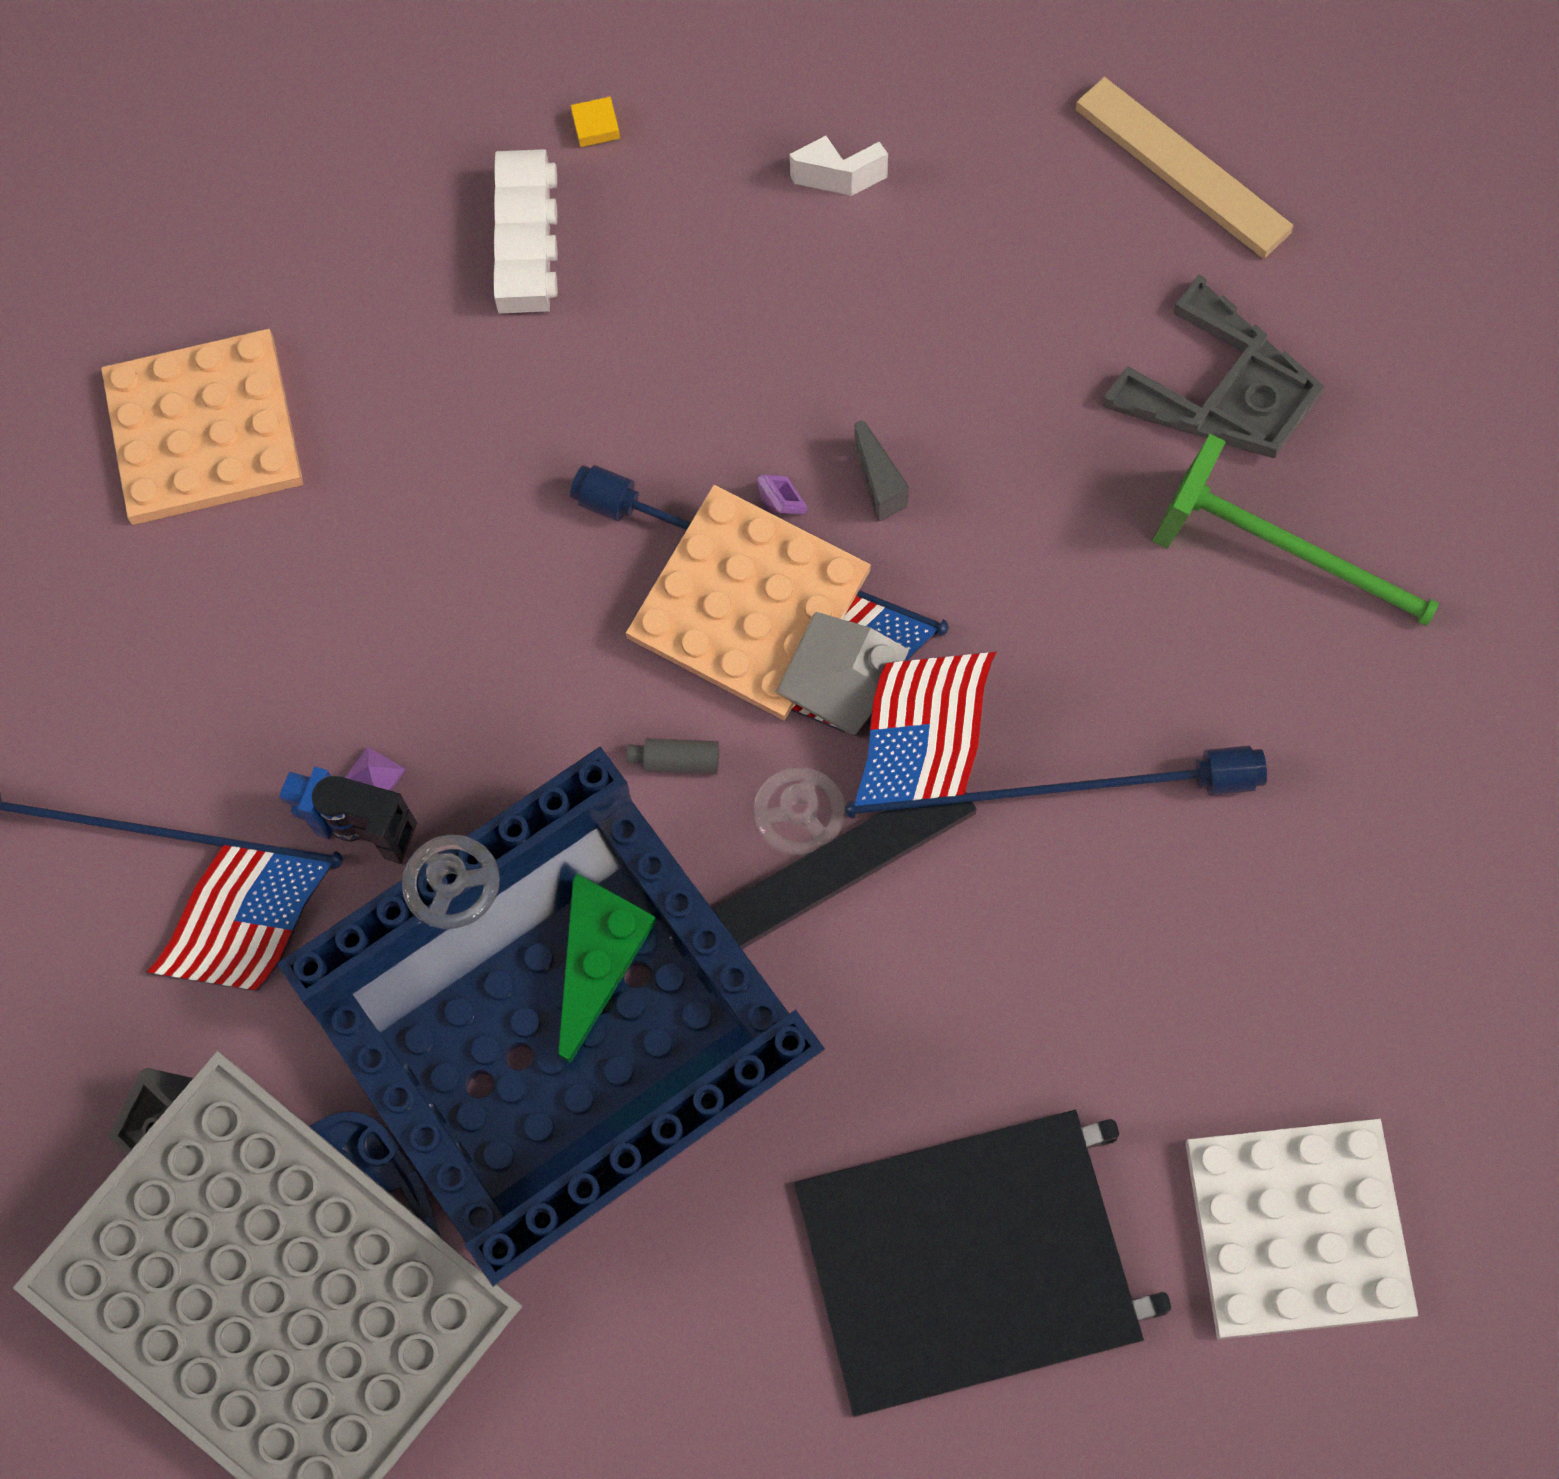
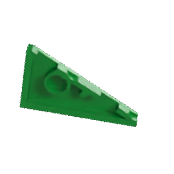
M576 874L573 879L558 1053L563 1060L570 1064L656 923L655 916L579 874Z

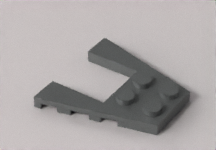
M1199 274L1175 304V315L1243 352L1202 407L1129 366L1126 367L1103 397V406L1204 438L1212 434L1226 441L1225 444L1275 459L1321 398L1324 386L1285 350L1283 353L1277 350L1266 340L1267 334L1256 324L1252 327L1236 312L1237 307L1224 295L1219 297L1207 286V280Z

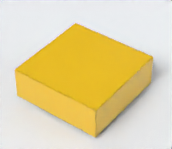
M611 96L570 105L580 147L620 139Z

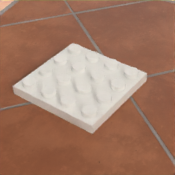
M1381 1119L1196 1138L1186 1141L1185 1145L1217 1340L1414 1319L1418 1317Z

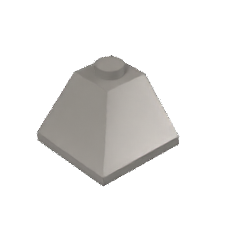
M815 612L775 693L848 734L855 735L872 713L873 697L885 663L905 661L909 649L870 627Z

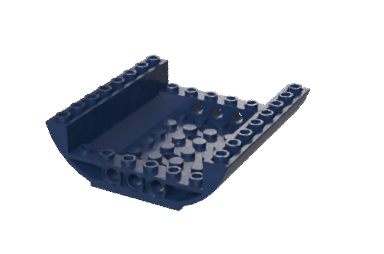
M601 746L277 963L303 1004L314 1015L465 1241L466 1248L492 1287L499 1284L825 1050L796 1009L791 1013L787 1011L632 802L627 781ZM576 874H579L655 916L656 923L628 968L629 970L637 965L647 967L652 973L649 983L641 988H633L625 982L626 973L624 974L611 996L613 1002L610 1010L599 1016L570 1064L563 1060L558 1053L573 879ZM517 1047H527L534 1053L532 1064L520 1071L510 1068L508 1066V1056L511 1051ZM480 1074L491 1076L494 1080V1087L488 1096L474 1098L469 1095L468 1085L472 1078Z

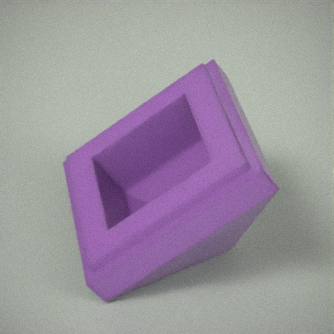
M761 474L757 478L763 510L773 514H805L808 511L807 505L787 476Z
M367 746L345 778L392 791L406 770Z

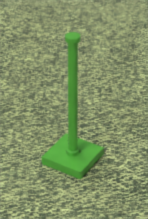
M1212 434L1208 435L1187 469L1152 539L1153 542L1168 549L1189 517L1192 509L1199 512L1201 508L1418 617V623L1424 626L1429 624L1438 608L1439 602L1431 598L1425 601L1210 493L1211 487L1205 485L1226 441Z

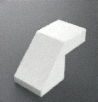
M824 136L790 154V178L794 184L853 196L887 178L888 153L880 142L843 160L827 136Z

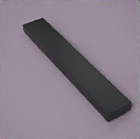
M972 802L883 811L715 907L714 912L741 949H744L974 816L977 809Z

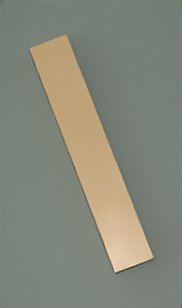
M1105 76L1077 101L1075 110L1262 259H1265L1292 233L1294 225Z

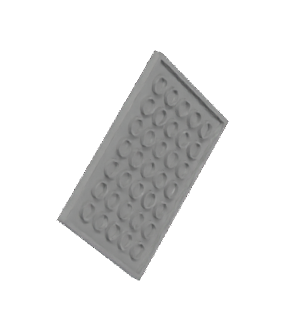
M217 1051L13 1287L15 1291L236 1479H383L523 1306L498 1284L492 1287L484 1273L220 1051Z

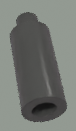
M646 738L644 745H628L627 763L644 764V771L718 774L719 741Z

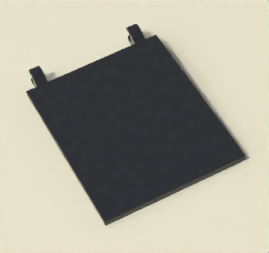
M1075 1109L795 1182L853 1417L1143 1342L1144 1338L1139 1321L1157 1318L1169 1313L1171 1303L1169 1296L1165 1292L1132 1301L1088 1148L1105 1146L1117 1141L1119 1130L1115 1120L1107 1119L1081 1128Z

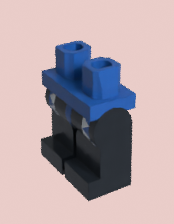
M315 766L310 777L289 772L279 796L284 803L291 804L292 815L295 818L305 820L317 836L330 840L333 832L337 838L343 841L352 842L362 839L372 842L385 860L398 864L403 862L418 823L400 793L340 776H331L328 770Z

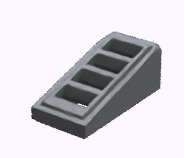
M863 420L854 424L855 450L875 515L879 521H882L907 507L909 486L866 422H863Z

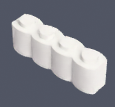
M546 149L496 151L494 297L498 313L546 312L550 310V298H557L556 272H550V261H557L556 235H550V224H557L556 199H550V188H557V169L555 162L548 163Z

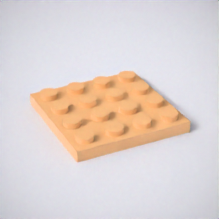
M270 329L101 367L126 512L132 525L304 485L276 347Z
M713 485L628 628L626 636L627 639L785 721L795 703L775 693L813 613L819 612L843 619L868 576L871 564Z

